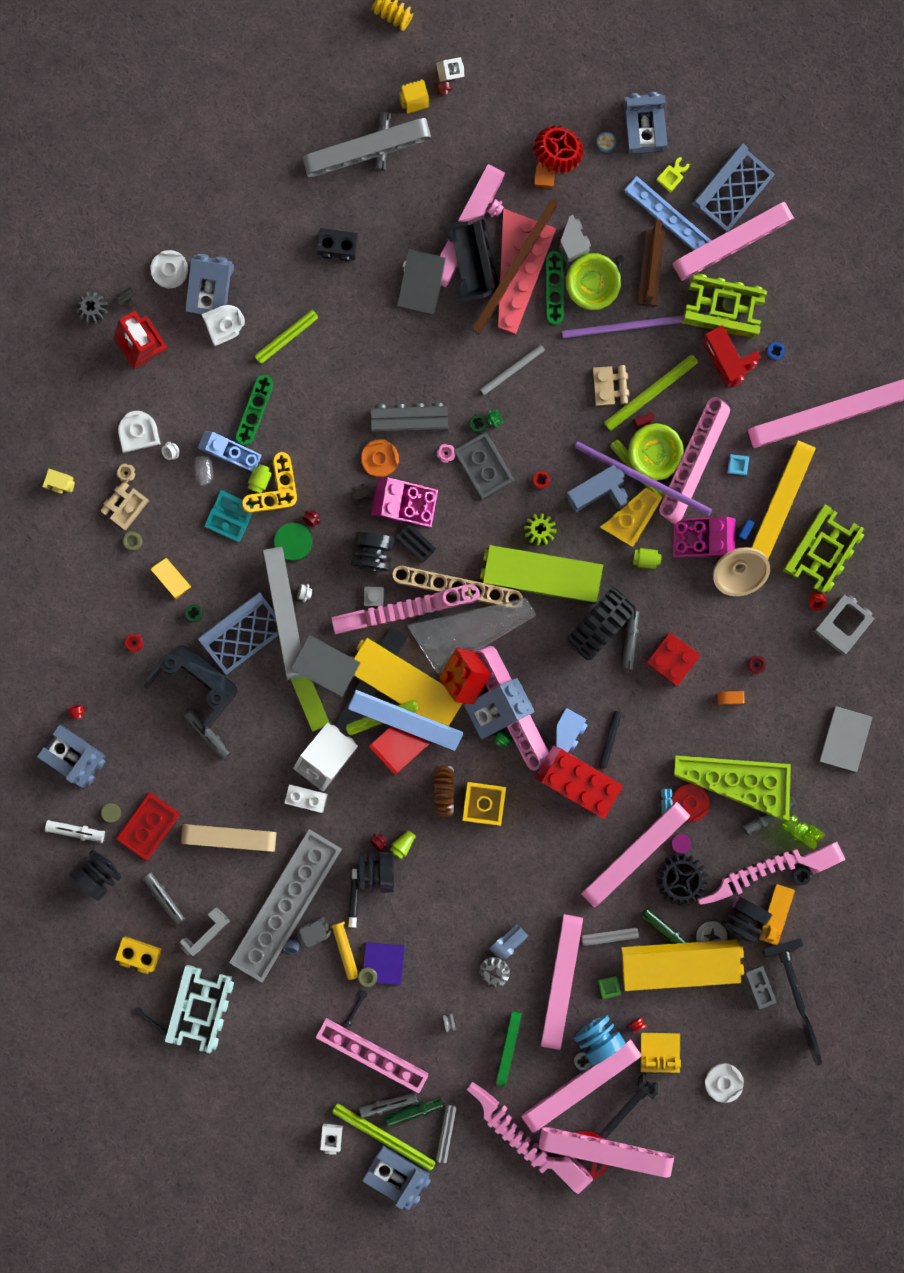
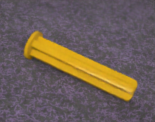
M343 921L331 925L330 928L333 929L348 980L358 978V971L343 924L345 922Z

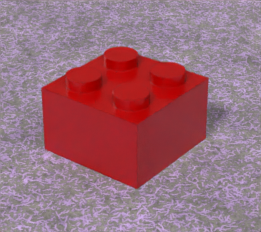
M669 632L645 664L677 687L701 655Z
M456 648L439 679L454 702L473 705L491 674L475 651Z

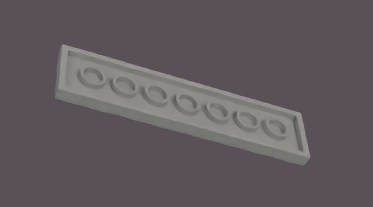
M308 830L230 960V964L263 983L342 848L312 830Z

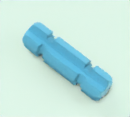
M671 789L661 790V797H663V800H661L662 815L669 808L671 809L673 805Z

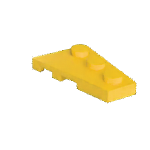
M645 488L600 528L634 547L663 498Z

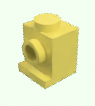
M48 469L43 487L47 490L52 487V491L60 494L63 491L71 493L75 482H73V477Z

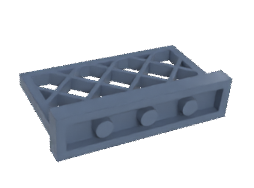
M741 144L691 205L696 209L699 208L727 233L775 174L750 153L747 146ZM746 156L752 161V168L743 169L742 161ZM763 170L768 177L764 181H757L756 171ZM753 171L754 182H744L743 172ZM733 172H740L741 183H731L730 175ZM754 184L755 193L745 196L744 185ZM741 185L742 196L732 197L731 186ZM728 186L729 197L719 198V189ZM734 199H742L743 207L741 210H733ZM721 200H729L730 211H720ZM709 201H716L717 212H710L705 208ZM730 213L731 222L728 226L721 222V214Z
M258 592L199 636L198 640L227 675L279 635L278 631H267L269 621H276L275 613L261 593ZM262 604L268 609L267 618L256 616V610ZM245 617L253 618L252 629L240 628L241 620ZM255 619L267 620L265 631L254 630ZM229 629L238 630L237 640H226V631ZM240 630L251 632L250 643L239 641ZM253 632L265 633L264 641L261 644L252 643ZM214 640L223 641L221 652L212 651L208 645ZM225 642L236 643L235 654L223 653ZM238 644L249 645V652L245 656L237 655ZM215 654L221 655L220 660ZM223 655L234 657L233 665L228 669L222 664Z

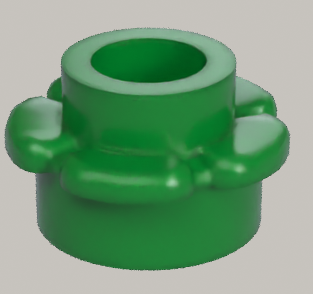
M489 410V415L487 416L489 424L498 427V425L503 423L498 410Z
M499 730L497 734H494L496 738L494 742L502 748L509 746V742L512 739L507 733Z

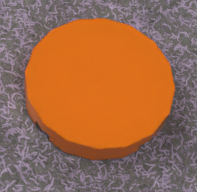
M383 439L369 442L363 449L361 463L369 475L377 478L386 477L397 468L399 455L396 447L390 442Z

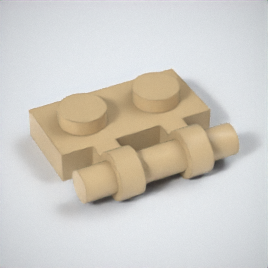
M625 365L618 366L617 374H613L612 366L593 368L595 406L615 405V397H620V404H628L629 390H627L626 381L628 373H626ZM619 380L618 391H614L613 381Z
M125 481L114 489V494L109 500L106 499L100 511L107 515L112 510L114 513L110 519L124 530H127L149 500L134 488L129 494L125 491L129 484ZM121 496L125 498L119 507L115 506V503Z

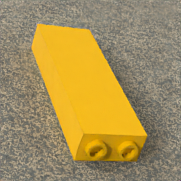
M367 638L365 641H360L356 648L359 652L355 658L351 656V658L360 662L354 674L355 677L399 704L415 700L418 704V710L413 713L446 726L450 725L463 703L454 702L443 684Z
M737 939L621 947L625 991L741 983V976H744V966L740 964V958L744 957L743 946H739Z

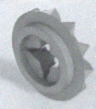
M705 922L697 931V942L709 941L704 935L710 934L712 928L714 935L720 937V939L716 938L713 941L727 940V932L718 922Z
M490 957L485 959L480 965L479 974H481L482 980H485L488 985L497 987L499 985L503 986L508 981L510 970L503 960ZM497 968V969H496V975H495L494 977H492V975H491L492 972H491V971H493V969Z

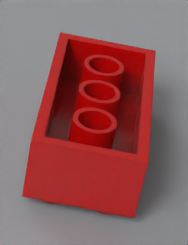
M554 745L534 778L605 819L623 787L622 784Z

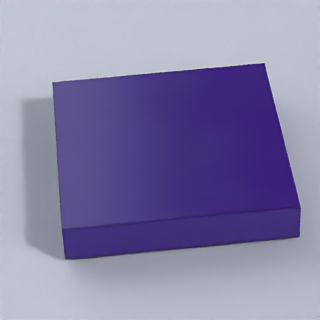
M366 942L364 968L370 967L376 971L377 983L401 985L405 946Z

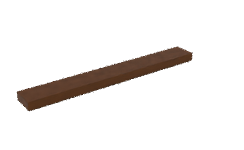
M551 198L473 327V332L477 335L482 332L557 208L558 203L555 199Z

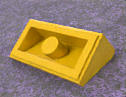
M167 558L151 568V571L176 599L191 588Z

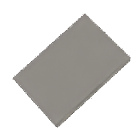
M835 706L819 762L857 772L872 716Z

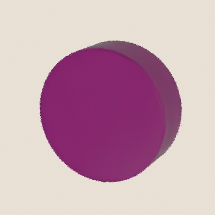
M678 834L673 837L671 846L677 853H686L691 847V840L684 834Z

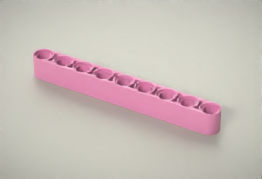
M904 379L752 427L747 430L752 446L757 448L904 401Z

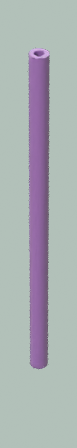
M702 312L699 314L709 315V312ZM683 315L562 331L563 338L677 324L682 323Z
M577 442L575 445V449L609 466L615 465L624 474L710 516L711 508L580 442Z

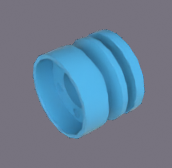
M608 1015L590 1021L574 1036L576 1042L585 1039L579 1045L580 1049L590 1046L585 1056L592 1066L612 1056L626 1043L619 1032L608 1033L614 1027L613 1023L605 1025L610 1020Z

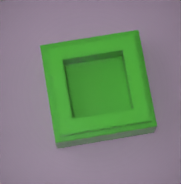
M617 976L598 980L602 999L621 995Z

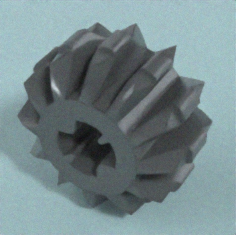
M86 292V298L82 295L79 296L82 302H76V306L80 307L76 309V313L81 314L80 320L86 319L87 324H90L92 319L97 324L98 317L104 320L101 314L108 313L105 309L108 303L103 302L104 297L102 295L98 297V293L94 292L91 297L90 293ZM89 305L94 306L95 310L89 309Z

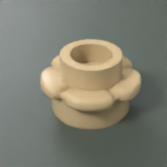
M122 464L117 470V477L122 482H129V480L135 478V469L132 465Z

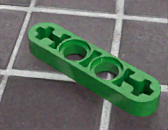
M552 251L546 257V318L549 324L557 326L562 323L564 317L563 256L558 251ZM552 256H556V259L560 260L556 263V269L560 268V271H549V268L553 269V262L549 261V259H552ZM556 274L560 277V281L557 284H552L549 281V277ZM552 293H557L560 296V301L553 303L550 301L549 296ZM549 306H561V308H557V315H560L557 321H553V318H550L553 315V308H549Z
M260 375L257 378L236 434L237 441L242 446L252 444L273 389V380L268 375ZM265 379H267V382L270 384L269 387L265 386L263 392L267 393L266 396L262 393L256 392L257 389L261 391L262 385L260 384V381L264 382ZM258 396L262 397L264 400L263 404L259 407L254 406L253 399ZM250 414H254L257 417L256 423L252 425L246 421L247 416ZM243 425L248 428H254L253 431L249 429L248 436L250 439H246L245 442H242L240 437L241 434L244 435L246 432V428H243Z
M515 1011L511 1013L496 1086H506L522 1013Z

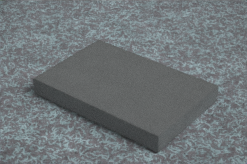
M411 249L408 250L398 306L430 314L436 313L446 257Z
M487 432L454 449L458 461L481 500L515 481Z
M309 635L291 670L342 697L360 662Z

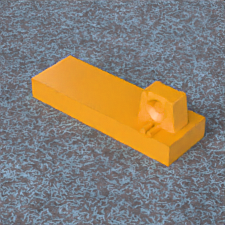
M778 884L775 885L767 912L772 914V917L767 926H762L761 931L763 934L759 935L758 939L778 945L795 890Z

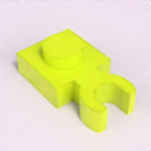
M681 157L676 160L674 168L669 165L656 180L670 193L683 179L680 173L686 172L690 165L686 164L685 167H680Z

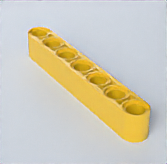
M799 440L794 446L751 548L761 551L767 559L771 554L816 449Z

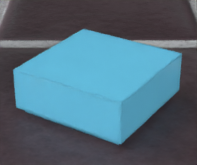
M730 454L727 474L747 476L749 456Z

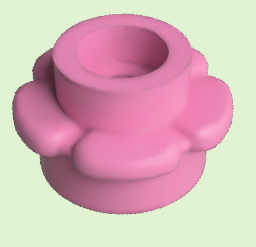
M494 199L489 205L487 212L491 214V217L494 215L498 216L503 209L501 200Z
M442 444L439 450H437V457L444 463L452 461L455 458L454 447Z

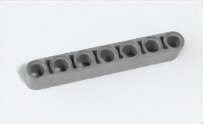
M421 118L309 153L302 158L307 176L314 177L426 142L431 139L427 120Z
M281 546L265 549L263 553L287 680L304 677L291 670L301 651V644L283 548Z

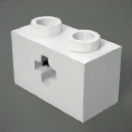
M289 785L285 804L323 813L328 794Z

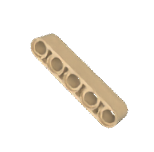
M182 824L181 844L275 851L277 832Z

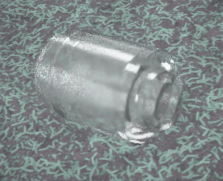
M209 456L195 458V481L199 482L200 485H209L214 480L213 461H211Z

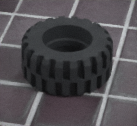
M611 588L566 638L567 644L585 660L591 661L637 610L635 604L617 588Z

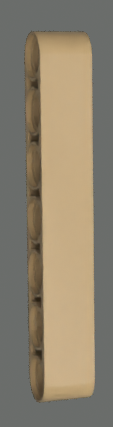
M398 566L393 571V579L400 585L438 593L452 588L454 583L459 582L462 585L472 584L480 587L482 593L477 600L479 602L511 609L518 608L522 603L523 597L521 593L513 589L406 566ZM398 571H405L407 577L404 580L397 579L396 573ZM422 574L425 576L426 580L423 584L415 582L417 575ZM435 579H442L444 586L436 588L433 585ZM468 589L469 592L466 593V596H469L470 599H472L473 595L471 594V589ZM498 591L500 598L492 600L489 596L490 592ZM450 593V594H448V595L456 596V597H457L456 593ZM510 595H517L519 602L511 604L508 597Z

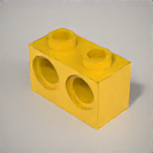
M125 936L122 938L115 960L120 961L119 965L130 968L132 965L138 967L137 971L148 974L149 971L153 972L155 970L161 948ZM126 948L133 950L132 958H127L124 955ZM144 954L151 956L152 962L150 964L143 962L142 957Z

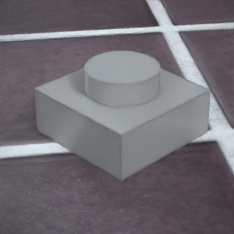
M364 587V606H383L384 587Z

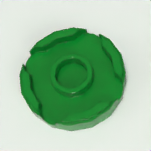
M299 523L283 525L275 534L274 539L275 548L282 546L284 558L290 561H297L306 557L313 543L308 529Z

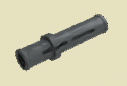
M379 112V124L376 132L390 128L391 113ZM387 154L375 157L374 170H386Z
M634 612L627 620L626 628H624L626 633L621 668H634L640 612Z
M194 709L185 715L184 718L188 720L208 743L207 746L212 748L221 760L230 755L231 751L221 742L219 735L216 736L210 728L205 734L202 732L205 722Z
M791 795L789 810L797 806L796 801ZM766 813L758 814L755 819L742 827L745 833L751 836L761 828L765 829L768 827V824L777 818Z
M152 872L142 879L152 892V897H156L176 926L186 919L164 890V885L161 886ZM152 884H154L157 887V889L163 895V898L159 895V893ZM164 900L168 902V904L174 910L175 914L171 911V909L168 907Z
M413 1091L382 1101L375 1100V1103L360 1106L359 1110L362 1119L376 1114L380 1116L383 1115V1112L418 1103L416 1092ZM407 1099V1101L390 1105L391 1103ZM383 1105H387L386 1107L379 1108V1109H376V1110H372V1111H371L372 1108H376V1107H380V1106H383Z

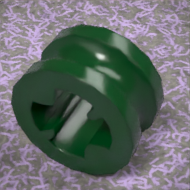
M475 415L470 419L472 431L481 433L486 429L487 422L482 415ZM481 419V424H483V427L481 428L479 426V429L475 428V424L473 423V421Z
M193 604L186 608L185 616L191 622H198L203 616V611L198 605ZM193 608H197L196 611H199V615H196L195 619H192L191 615L189 616V611H193Z

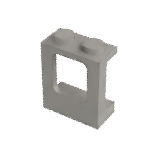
M844 594L839 598L840 600L820 625L813 631L842 655L847 654L875 619L871 616L873 613L866 607L861 608L856 604L858 601L854 597ZM846 605L864 618L851 636H847L833 624L834 619Z
M218 908L213 909L208 914L216 924L195 944L187 937L180 941L182 944L181 949L188 956L190 954L192 956L196 955L230 922Z

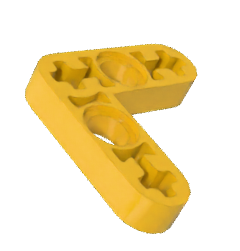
M280 452L272 460L277 491L247 495L241 502V507L245 512L255 513L292 507L296 503L297 494L291 459L288 454ZM280 457H282L283 460H286V462L283 464L284 470L288 469V471H282L278 473V470L280 471L282 469L281 464L277 463ZM280 476H288L290 479L289 484H281ZM286 494L292 497L289 504L287 501H280V505H278L277 495H279V499L284 498ZM267 496L274 499V505L271 507L266 506L264 503V498ZM258 497H260L262 508H259V504H255L252 509H250V506H246L249 499H251V502H258Z

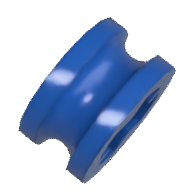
M779 342L772 343L767 349V355L772 360H780L785 353L784 346ZM773 347H776V349L780 348L779 356L771 353Z

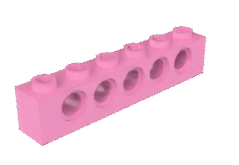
M327 1018L316 1036L317 1039L417 1093H420L428 1078V1073Z

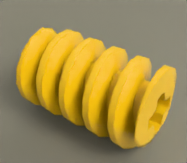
M375 0L371 11L374 10L376 15L381 13L382 19L387 17V22L391 23L394 21L393 25L395 27L400 25V30L404 31L413 17V13L410 14L411 7L404 10L405 3L397 6L398 0L393 2L391 0Z

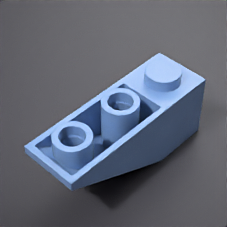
M210 431L204 432L198 449L251 472L254 466L257 467L262 456Z
M566 708L556 725V746L566 752H569V750L573 752L578 743L576 741L578 734L582 735L587 727V724H585L587 719Z

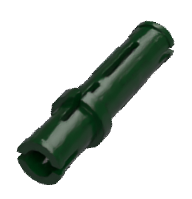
M646 908V911L644 910L640 917L663 935L669 944L689 943L679 935L680 932L678 930L672 929L652 912L650 908Z
M438 1096L429 1101H420L415 1106L385 1115L387 1125L390 1128L422 1115L424 1117L428 1116L430 1112L443 1109V1102L441 1097Z

